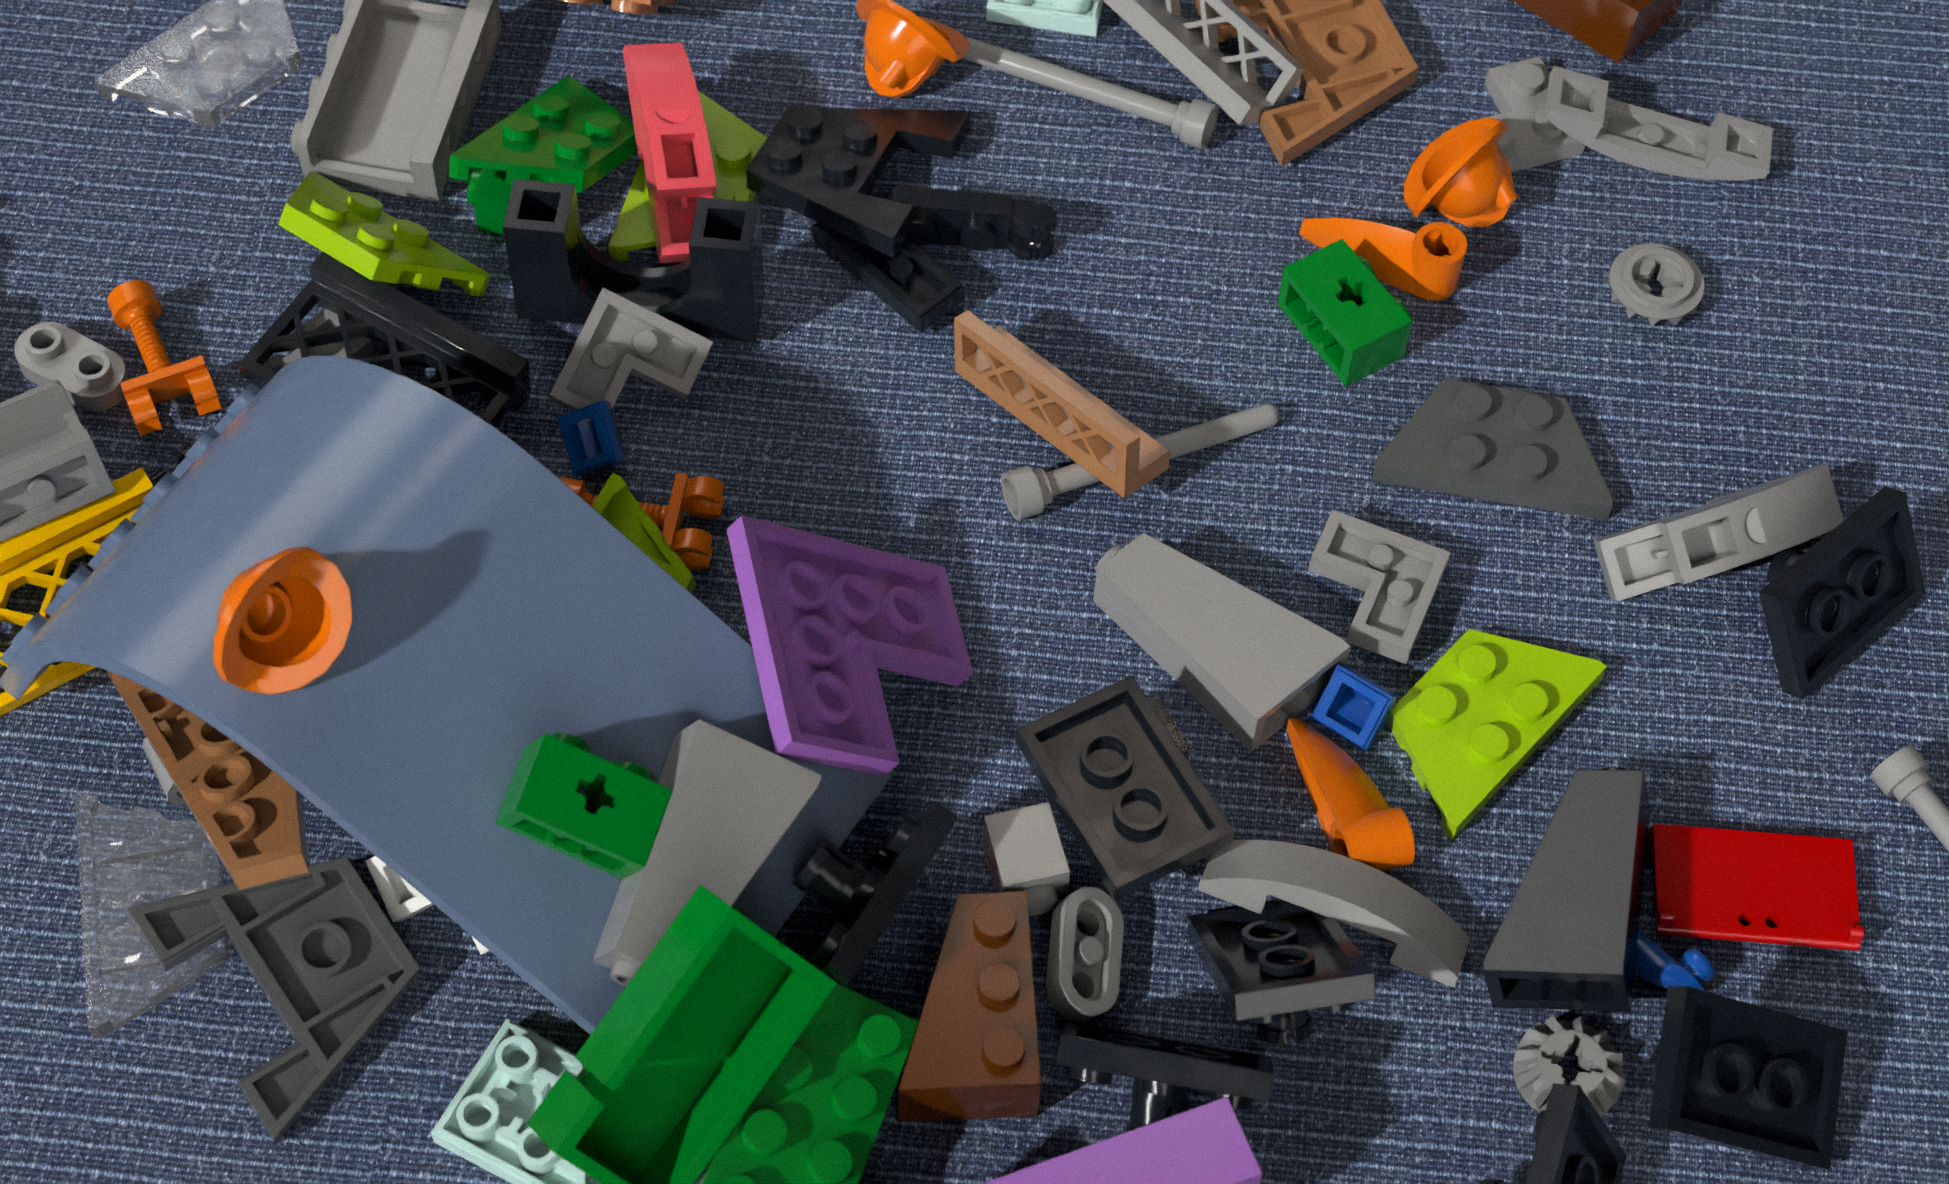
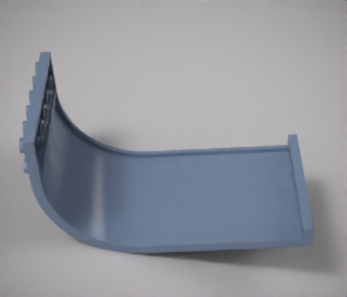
M338 356L298 358L279 370L262 390L251 382L228 407L227 413L214 428L209 427L184 455L183 461L172 474L170 472L166 473L142 500L143 504L130 518L136 526L125 518L99 547L100 550L87 564L94 571L91 572L81 565L57 591L54 600L44 610L51 617L47 620L41 614L36 613L10 642L12 645L0 658L9 665L0 678V686L16 700H19L53 662L70 661L88 664L128 678L178 704L232 739L283 778L591 1035L625 988V986L618 984L610 978L611 969L592 961L622 879L495 824L523 749L544 733L549 735L555 732L570 734L587 742L591 746V754L613 764L616 761H627L648 769L654 775L653 781L658 783L676 733L701 719L775 753L752 646L543 464L495 427L463 406L408 377L373 364ZM308 546L334 563L350 589L353 621L345 649L327 672L300 689L272 695L243 690L221 680L213 664L214 636L218 627L216 616L223 592L234 578L261 560H267L287 548ZM783 757L822 775L816 791L731 907L775 937L807 893L805 890L801 891L795 887L792 882L805 862L810 860L812 852L823 838L835 845V849L838 850L892 777L895 772L893 769L883 777ZM583 788L577 791L584 797H587L588 792ZM586 803L584 808L590 813L595 810V808L590 807Z

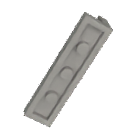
M1103 0L1239 125L1259 124L1261 112L1281 107L1306 69L1230 0H1199L1202 20L1188 22L1181 15L1180 0ZM1215 10L1221 15L1220 17L1215 16ZM1230 23L1237 29L1239 55L1226 56L1219 50L1217 25ZM1203 28V34L1200 33L1197 29ZM1253 45H1255L1260 51L1254 52ZM1268 57L1283 70L1269 93L1257 84L1255 59ZM1241 62V69L1235 63Z

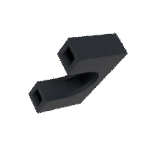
M514 179L503 223V233L518 318L585 324L602 288H605L701 336L756 342L765 295L760 203L698 197L689 241L690 258L674 266L647 268L617 261L600 252L588 241L580 224L575 185Z

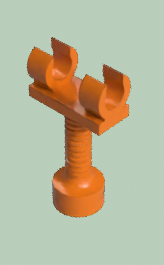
M132 280L115 287L107 297L108 307L116 325L124 330L132 331L148 371L147 374L120 383L139 435L143 436L162 429L154 405L191 393L199 416L221 409L217 391L202 355L174 365L171 364L155 321L162 313V306L153 285L144 280Z
M676 472L668 505L661 507L659 504L655 506V504L651 503L649 506V503L646 502L644 504L643 502L638 503L645 513L649 514L657 527L662 530L664 539L671 549L678 554L688 570H705L710 566L713 548H711L713 536L697 528L681 529L685 511L705 519L721 516L725 496H722L725 484L718 479L708 476L688 478V474ZM559 477L562 482L592 507L598 495L593 496V494L586 490L585 481Z

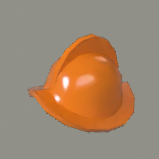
M892 0L857 1L855 8L859 18L867 22L863 39L865 72L869 85L883 97L899 99L914 92L928 77L935 75L945 59L954 63L965 58L969 51L970 42L963 34L945 24L917 16L912 11Z
M1490 117L1469 120L1447 130L1424 149L1412 164L1404 182V201L1416 219L1430 206H1433L1447 219L1467 227H1489L1503 219L1512 202L1518 198L1514 189L1509 163L1500 151L1497 142L1509 130L1504 120L1501 121Z
M308 546L287 548L267 560H261L234 578L223 592L216 616L218 627L214 636L213 664L221 680L243 690L272 695L300 689L327 672L345 649L353 621L350 589L334 563Z

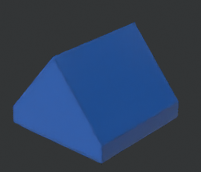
M598 401L557 417L574 476L627 463L611 404L608 401Z
M1339 663L1310 719L1366 752L1387 725L1390 712L1396 705L1397 695L1345 664Z

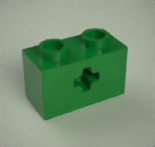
M1343 238L1283 268L1277 302L1278 306L1345 387L1405 356L1413 322L1407 307L1399 298L1392 297L1376 278L1370 263L1364 257L1357 256Z
M555 732L551 735L544 733L524 747L495 824L619 879H623L644 868L673 790L654 782L653 773L640 765L627 761H616L613 764L591 754V746L578 737L561 732ZM583 788L588 792L587 797H584L577 791ZM586 803L590 807L595 808V810L590 813L584 809Z

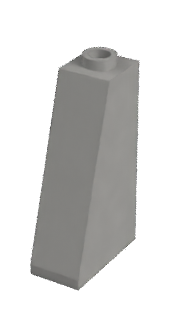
M1142 533L1125 547L1121 544L1112 547L1103 555L1096 566L1093 602L1250 752L1285 726L1289 718H1295L1319 699L1339 663L1347 664L1351 646L1341 637L1145 533Z
M701 719L676 733L658 784L673 791L644 868L622 879L592 961L611 969L610 978L626 987L700 884L732 906L816 791L822 775Z

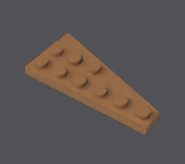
M105 670L239 890L309 872L301 793L263 762L204 720L151 689Z

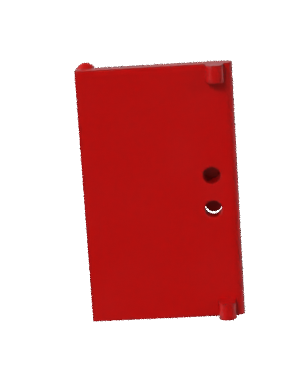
M1653 824L1648 834L1647 843L1652 845L1656 935L1860 951L1861 940L1864 937V926L1860 925L1853 839ZM1768 922H1773L1776 925V928H1772L1770 925H1767Z

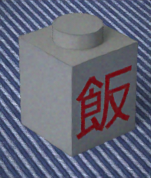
M1046 802L984 816L982 848L995 893L1027 891L1028 916H1038L1053 910L1062 899L1068 896L1070 870L1050 803Z

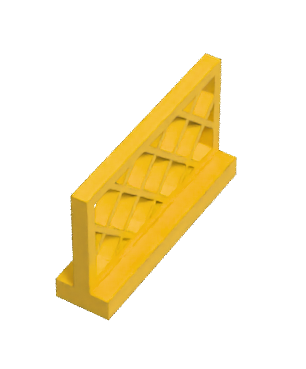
M142 467L113 481L112 484L116 492L0 542V621L24 627L34 616L5 609L12 590L26 583L48 588L39 614L48 620L51 616L44 610L54 600L57 591L67 581L65 576L70 562L85 554L95 556L100 550V545L125 518L136 526L130 518L143 504L142 500L154 487ZM54 570L53 576L46 575V573ZM0 659V665H1V666H5V667H8V666H9V665H7L4 661H2V660ZM64 661L58 665L51 664L19 700H16L7 691L0 694V716L96 667L70 661Z

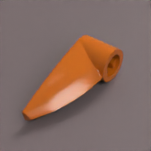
M1305 218L1299 235L1321 249L1343 238L1357 256L1364 257L1370 263L1377 279L1431 301L1443 300L1456 291L1468 246L1466 236L1461 230L1452 224L1444 222L1426 224L1414 233L1401 228L1358 219Z
M1289 718L1286 730L1330 851L1357 860L1380 871L1412 865L1415 857L1414 838L1409 820L1400 807L1390 808L1369 776L1336 743L1303 720Z

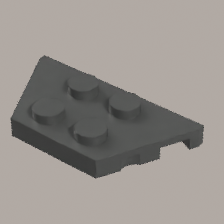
M1444 378L1377 457L1371 480L1608 521L1613 506V498L1566 398Z

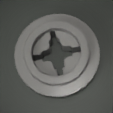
M1639 244L1624 250L1613 261L1607 283L1612 289V303L1623 304L1626 307L1628 318L1637 314L1647 317L1651 327L1659 320H1668L1676 326L1684 315L1695 313L1704 293V278L1696 263L1678 249L1662 244ZM1653 273H1657V281H1659L1660 289H1662V293L1659 296H1654L1650 293V287L1647 285Z
M1552 1015L1543 1024L1533 1029L1529 1027L1519 1042L1513 1058L1515 1083L1526 1102L1539 1113L1542 1110H1546L1553 1083L1564 1084L1565 1079L1562 1078V1067L1552 1063V1061L1561 1062L1565 1053H1568L1570 1048L1576 1050L1575 1055L1578 1056V1067L1587 1070L1588 1073L1579 1072L1575 1081H1572L1570 1085L1581 1086L1600 1117L1608 1112L1618 1100L1626 1080L1623 1078V1053H1617L1609 1042L1607 1030L1598 1032L1585 1025L1582 1016L1568 1021L1557 1020Z

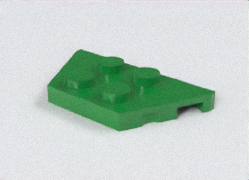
M566 76L451 154L449 177L468 181L469 173L476 168L506 171L505 185H513L514 179L573 184L576 186V192L582 193L637 152L634 125L631 120L576 79Z

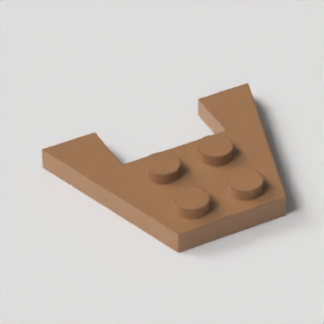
M1194 0V5L1201 16L1200 1ZM1230 0L1263 31L1267 30L1274 41L1306 68L1296 83L1305 100L1266 110L1260 114L1259 127L1281 167L1416 82L1419 67L1380 0ZM1215 10V16L1220 17L1221 15ZM1230 23L1217 25L1218 42L1238 37L1237 29Z

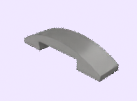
M1553 66L1550 72L1544 116L1571 138L1603 155L1642 169L1703 180L1737 181L1765 179L1770 172L1772 127L1719 112L1712 124L1706 126L1607 98L1609 85L1607 80Z
M1260 839L1232 840L1231 845L1211 854L1197 889L1258 914H1261L1268 895L1321 915L1333 917L1337 921L1395 942L1390 964L1453 988L1459 977L1470 940L1467 933L1440 907L1400 880L1357 860L1307 845Z

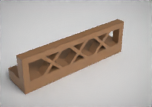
M969 310L954 318L955 372L1121 497L1127 498L1169 468L1170 450L1004 328L997 326L993 329Z

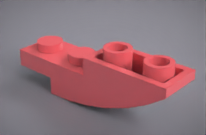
M682 43L624 45L623 56L638 160H644L658 264L684 262L690 258L689 241L698 197L713 198L717 188L708 132L695 78Z

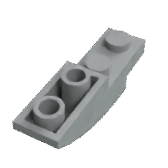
M1823 464L1708 500L1706 505L1594 539L1593 542L1610 599L1617 602L1674 583L1687 584L1772 555L1825 534L1836 528L1844 519L1829 467Z

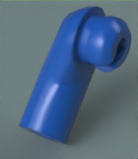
M1640 930L1638 931L1635 971L1646 981L1668 989V986H1689L1705 991L1703 986L1711 981L1716 974L1715 966L1706 956L1697 949H1689L1685 951L1677 962Z

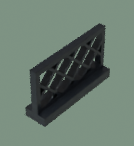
M322 252L309 267L311 281L238 364L241 376L264 387L276 374V372L263 366L274 353L299 348L301 358L308 357L306 347L343 342L346 358L354 359L350 340L363 336H376L388 343L390 354L356 360L387 370L394 369V372L403 375L401 369L403 367L428 364L439 370L441 382L424 384V386L454 401L453 395L475 391L493 399L484 411L473 413L493 427L498 424L509 408L518 411L531 395L529 360L384 282L368 279L325 252ZM317 304L324 309L326 308L336 313L340 326L303 332L301 321ZM346 319L349 320V321H350L351 323H353V324H348V325H347V324H346ZM294 329H296V333H295V334H291V332H292Z

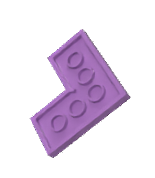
M741 515L726 530L775 754L884 777L900 762L877 669L953 686H959L973 674L946 568Z

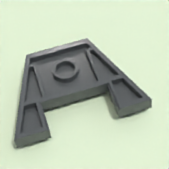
M347 857L309 865L308 873L239 890L236 884L232 883L128 908L129 916L165 972L227 936L296 1042L295 1046L237 1080L238 1087L275 1144L417 979L420 973V967Z

